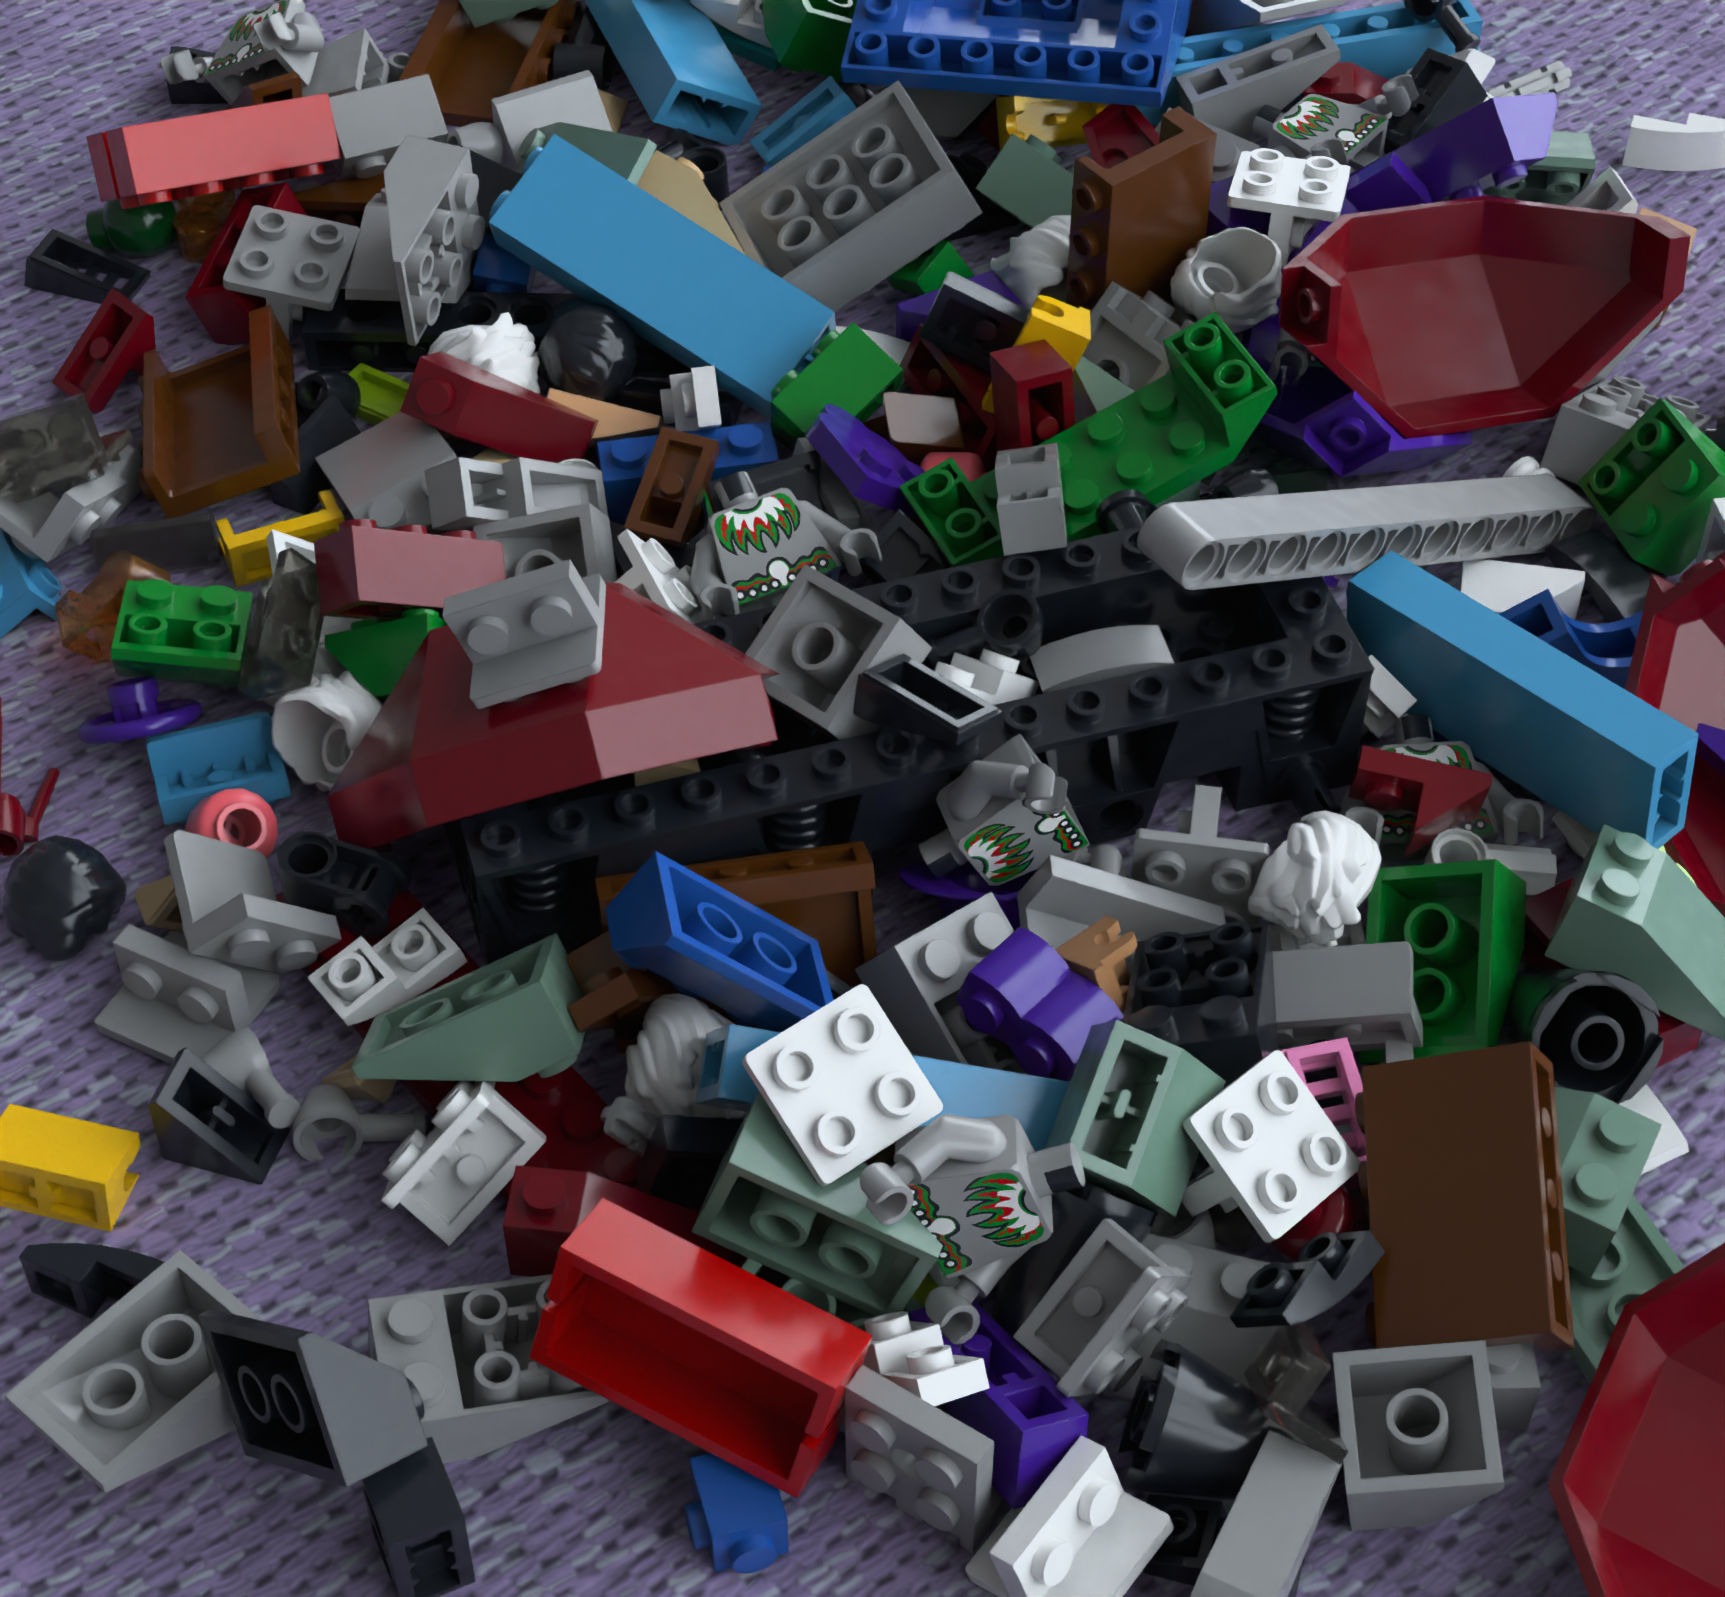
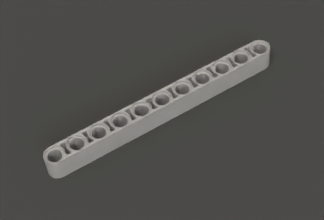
M1550 474L1168 503L1155 510L1140 529L1137 547L1185 589L1199 590L1357 573L1364 570L1390 550L1417 566L1542 553L1552 543L1590 530L1596 519L1597 511L1592 504Z

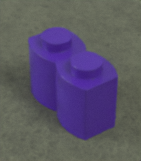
M1022 927L1016 929L968 972L956 996V1000L963 1009L969 1023L980 1032L990 1034L994 1038L1007 1043L1015 1054L1020 1067L1028 1075L1069 1081L1072 1078L1091 1026L1113 1020L1122 1021L1124 1018L1118 1006L1101 988L1087 978L1072 972L1064 959L1052 946L1038 935Z

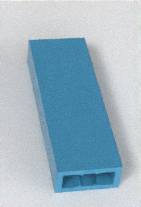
M584 0L652 122L674 129L680 128L688 133L727 145L741 143L762 108V104L708 16L690 3V0Z
M553 134L544 148L538 146L530 153L524 163L521 179L511 192L508 190L502 192L491 208L489 225L497 245L586 302L614 309L617 315L627 321L629 326L636 331L637 335L690 369L715 365L717 386L770 420L771 401L774 399L771 392L775 385L793 369L800 374L815 359L812 356V352L818 343L828 333L836 330L835 312L556 134Z
M1392 550L1361 572L1355 573L1348 580L1346 589V620L1366 655L1369 657L1372 654L1417 700L1406 712L1407 714L1428 716L1431 719L1432 729L1450 741H1463L1467 743L1471 748L1473 756L1597 834L1600 832L1603 824H1606L1621 832L1639 835L1649 842L1651 846L1659 849L1684 828L1699 733Z
M728 1024L706 1033L695 1104L748 1112L759 1090L744 1068L742 1059L749 1052L781 1032ZM912 1055L943 1104V1110L919 1127L928 1126L937 1117L945 1114L977 1119L1008 1114L1019 1119L1034 1151L1045 1148L1070 1082Z

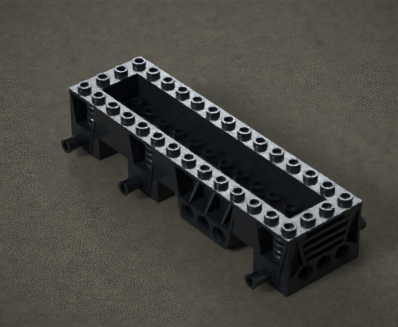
M1139 526L1067 542V547L1006 555L851 590L900 617L926 641L931 638L937 640L976 624L979 610L989 597L1001 590L1021 589L1031 594L1041 608L1044 618L1041 647L1069 636L1097 629L1127 625H1158L1175 664L1044 694L1039 684L1036 694L1031 697L994 705L1003 711L1001 723L957 745L883 725L880 726L877 732L833 741L769 699L773 709L774 725L778 740L771 741V746L759 749L760 753H765L767 757L736 764L729 752L698 758L700 772L636 787L632 774L623 775L444 824V828L484 965L486 966L557 933L569 955L601 935L594 878L638 872L655 851L684 866L863 841L873 861V852L927 840L947 829V824L936 801L939 791L957 779L969 763L975 760H983L1019 734H1021L1039 760L1053 769L1055 777H1062L1067 780V797L1090 845L1135 835L1137 829H1146L1163 784L1211 772L1216 773L1235 812L1291 799L1300 818L1313 812L1325 810L1340 814L1341 807L1336 803L1329 789L1351 784L1352 774L1357 763L1371 677L1375 668L1321 576L1188 590L1139 550L1137 538L1142 527ZM777 606L699 622L693 625L745 654ZM1026 629L1018 631L1013 638L1021 635ZM990 646L984 648L999 653L992 649ZM983 649L966 656L979 660ZM927 656L922 664L935 671ZM1011 657L1020 661L1016 673L1038 681L1030 657L1024 659ZM871 889V897H872V898H873V889Z

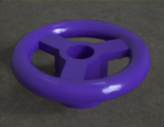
M155 675L130 678L106 686L111 712L83 722L78 727L77 735L82 742L88 744H106L144 738L195 722L201 717L203 707L197 700L188 698L157 701L156 697L160 696V691Z

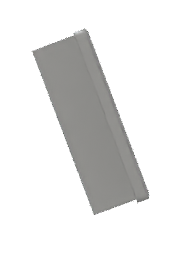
M1049 855L1017 894L1020 927L1038 935L1054 949H1057L1104 916L1118 920L1121 929L1118 938L1133 931L1137 941L1148 940L1164 932H1177L1183 935L1210 931L1226 924L1222 906L1053 855ZM1135 951L1125 958L1130 977Z
M1401 941L1273 951L1279 1051L1305 1046L1316 1040H1335L1345 1037L1348 1038L1352 1052L1383 1050L1385 1040L1413 1043V1047H1423V1022L1413 996V950L1409 942Z

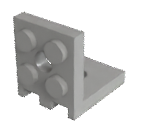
M1112 281L1090 313L1091 340L1082 356L1105 372L1113 366H1118L1120 372L1119 381L1132 390L1137 391L1171 372L1163 340L1194 324L1197 320L1195 317L1180 311L1176 306L1173 307L1150 290L1142 298Z
M862 1364L845 1387L846 1477L857 1484L861 1482L873 1491L886 1493L896 1499L897 1508L921 1522L925 1520L928 1524L941 1531H950L960 1537V1545L973 1553L1008 1504L992 1486L994 1441L950 1416L944 1403L933 1406Z

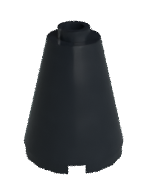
M1531 967L1516 974L1505 1016L1518 1043L1530 1041L1553 1063L1554 1087L1596 1093L1620 1104L1631 1099L1652 1078L1663 1054V1038L1659 1036L1657 1015L1660 1016L1657 1005L1638 984L1630 979L1606 971Z
M1085 1181L1083 1187L1051 1195L1053 1233L1047 1241L1032 1246L1010 1266L998 1281L991 1317L1039 1364L1040 1360L1013 1336L1102 1220L1106 1218L1115 1221L1142 1244L1153 1228V1223L1158 1214L1157 1211L1088 1181Z
M1161 1339L1154 1347L1150 1358L1162 1361L1163 1364L1155 1380L1144 1376L1140 1377L1124 1424L1118 1453L1134 1450L1131 1467L1117 1471L1116 1474L1121 1485L1132 1490L1235 1500L1269 1430L1334 1458V1454L1325 1451V1435L1305 1422L1301 1423L1284 1413V1415L1304 1426L1302 1428L1310 1435L1306 1437L1314 1445L1293 1433L1297 1431L1294 1428L1301 1432L1303 1430L1288 1421L1294 1428L1289 1426L1281 1418L1285 1416L1277 1410L1284 1427L1279 1424L1268 1399L1180 1344Z

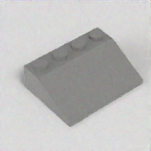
M899 80L719 203L746 256L834 312L861 294L870 291L876 284L907 263L914 261L922 253L953 232L960 230L968 222L983 213Z

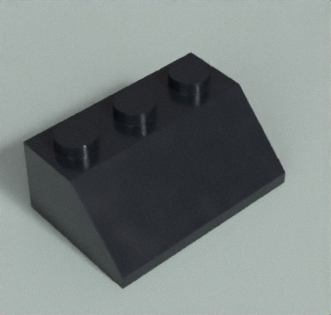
M214 1309L198 1315L246 1456L349 1487L428 1446L420 1422L425 1413L424 1404L416 1386L405 1376L404 1372L312 1332Z

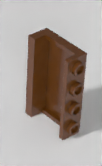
M440 0L398 81L429 74L445 125L462 127L476 122L494 123L491 99L554 80L553 56L557 43L567 42L568 33L571 30L575 16L582 13L581 2L578 0H559L555 5L547 9L539 10L535 7L520 12L503 24L491 22L475 28L459 0Z
M1178 106L1161 115L1159 144L1109 169L1101 167L1086 155L1075 160L1066 279V304L1079 308V306L1090 310L1091 313L1113 281L1142 298L1150 290L1173 307L1175 306L1171 298V278L1175 275L1176 268L1180 262L1186 259V252L1191 248H1195L1200 239L1206 238L1217 133Z
M270 305L249 312L250 344L174 372H169L166 369L156 349L144 352V374L138 376L139 386L143 394V405L138 406V414L143 426V436L138 437V446L143 458V468L137 470V475L142 491L148 501H158L169 521L300 473L293 349Z
M863 841L684 865L687 869L818 940L825 969L852 988L863 984L855 969L877 956L871 889H876L874 865ZM637 872L594 878L601 935L609 930L605 908ZM701 997L696 998L707 1004L709 1009L715 1010L734 1024L740 1025L724 1009ZM644 1016L626 1027L613 1028L619 1053H626L629 1045L637 1044V1036L643 1030Z
M1527 1041L1362 1067L1363 1092L1356 1094L1355 1114L1358 1126L1365 1135L1366 1161L1360 1162L1358 1179L1363 1199L1369 1204L1370 1231L1385 1251L1370 1272L1373 1278L1374 1302L1368 1303L1365 1319L1367 1333L1372 1345L1376 1349L1486 1340V1347L1532 1342L1544 1352L1575 1349L1553 1063L1534 1044Z

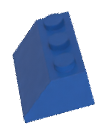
M770 422L682 431L718 440L720 454L710 481L779 461ZM658 435L597 442L595 444L596 464L598 470H602L607 512L610 521L625 525Z
M657 851L651 855L605 908L612 950L623 962L635 969H643L645 967L662 976L686 996L695 999L701 997L724 1009L734 1021L742 1026L752 1027L754 1025L763 1030L783 1032L834 1000L818 940Z

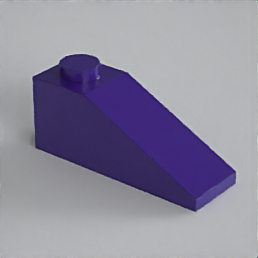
M973 1300L971 1304L980 1315V1324L973 1337L965 1343L953 1344L942 1332L941 1334L944 1345L951 1346L953 1355L983 1358L990 1388L944 1404L950 1416L994 1441L992 1486L1015 1510L1026 1506L1081 1435L1086 1437L1089 1414L1072 1397L1067 1398L1056 1388L1057 1382ZM925 1308L908 1312L910 1321L934 1323L927 1316Z

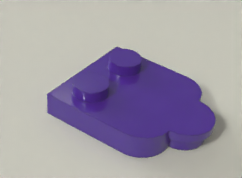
M825 404L805 434L810 444L853 496L896 512L900 509L905 515L919 520L903 497L899 486L926 471L908 461L895 446L880 435L870 431L862 422L844 409L833 404Z

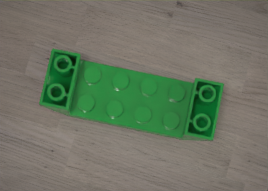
M1216 312L1163 340L1171 372L1039 444L1057 443L1067 542L1104 534L1096 522V510L1102 501L1116 492L1127 489L1138 490L1144 493L1154 505H1157L1231 464L1278 394L1275 384ZM951 457L899 486L903 497L951 567L1004 556L997 512L998 492L994 470L969 482Z

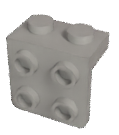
M0 458V528L12 536L14 545L20 551L30 557L43 559L48 563L75 546L82 545L96 530L102 533L113 523L123 507L117 499L128 482L112 470L107 469L66 491L61 499H58L12 463Z
M176 830L165 838L164 845L169 862V873L173 880L182 919V930L187 940L190 954L286 974L291 970L301 969L313 964L317 960L319 953L342 940L336 916L277 901L269 865L261 852L183 830Z

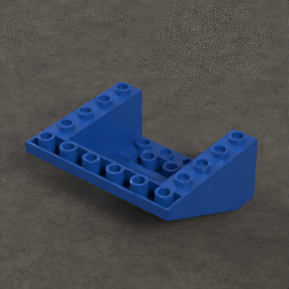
M857 0L841 64L842 82L890 86L899 80L903 87L1161 108L1186 34L1193 0Z

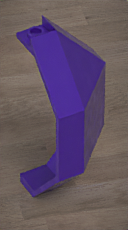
M1392 151L1349 178L1340 215L1433 202L1427 187ZM1316 220L1305 234L1302 248H1295L1292 251L1287 264L1332 222ZM1280 297L1277 298L1276 302L1278 308H1280ZM1279 310L1275 317H1269L1245 330L1241 343L1267 376L1277 354L1280 330L1278 325ZM1280 366L1275 381H1272L1276 386L1278 394L1252 433L1268 447L1320 469L1329 468L1332 474L1340 477L1420 469L1432 465L1472 444L1473 430L1407 439L1390 426L1355 390L1351 391L1325 367L1315 366L1307 367L1302 380L1297 386H1293L1295 380L1294 371L1288 366Z

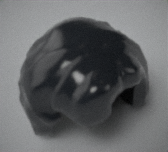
M575 297L563 300L553 309L547 331L542 333L538 348L540 374L552 389L608 402L627 384L638 360L637 333L612 308L586 303Z
M54 835L31 845L11 864L4 884L5 895L2 909L8 930L26 939V942L33 945L46 960L64 961L75 957L82 951L92 936H100L108 930L110 918L113 914L120 911V906L125 901L127 887L120 874L98 850L79 839Z

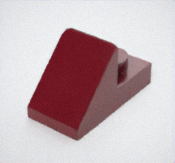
M112 288L52 383L84 408L96 414L103 411L130 368L140 374H144V352L156 349L153 316Z
M1362 746L1352 774L1348 797L1362 800L1368 806L1377 810L1396 811L1402 809L1411 811V820L1404 855L1408 856L1433 842L1439 833L1447 829L1457 828L1477 816L1490 790L1493 774Z

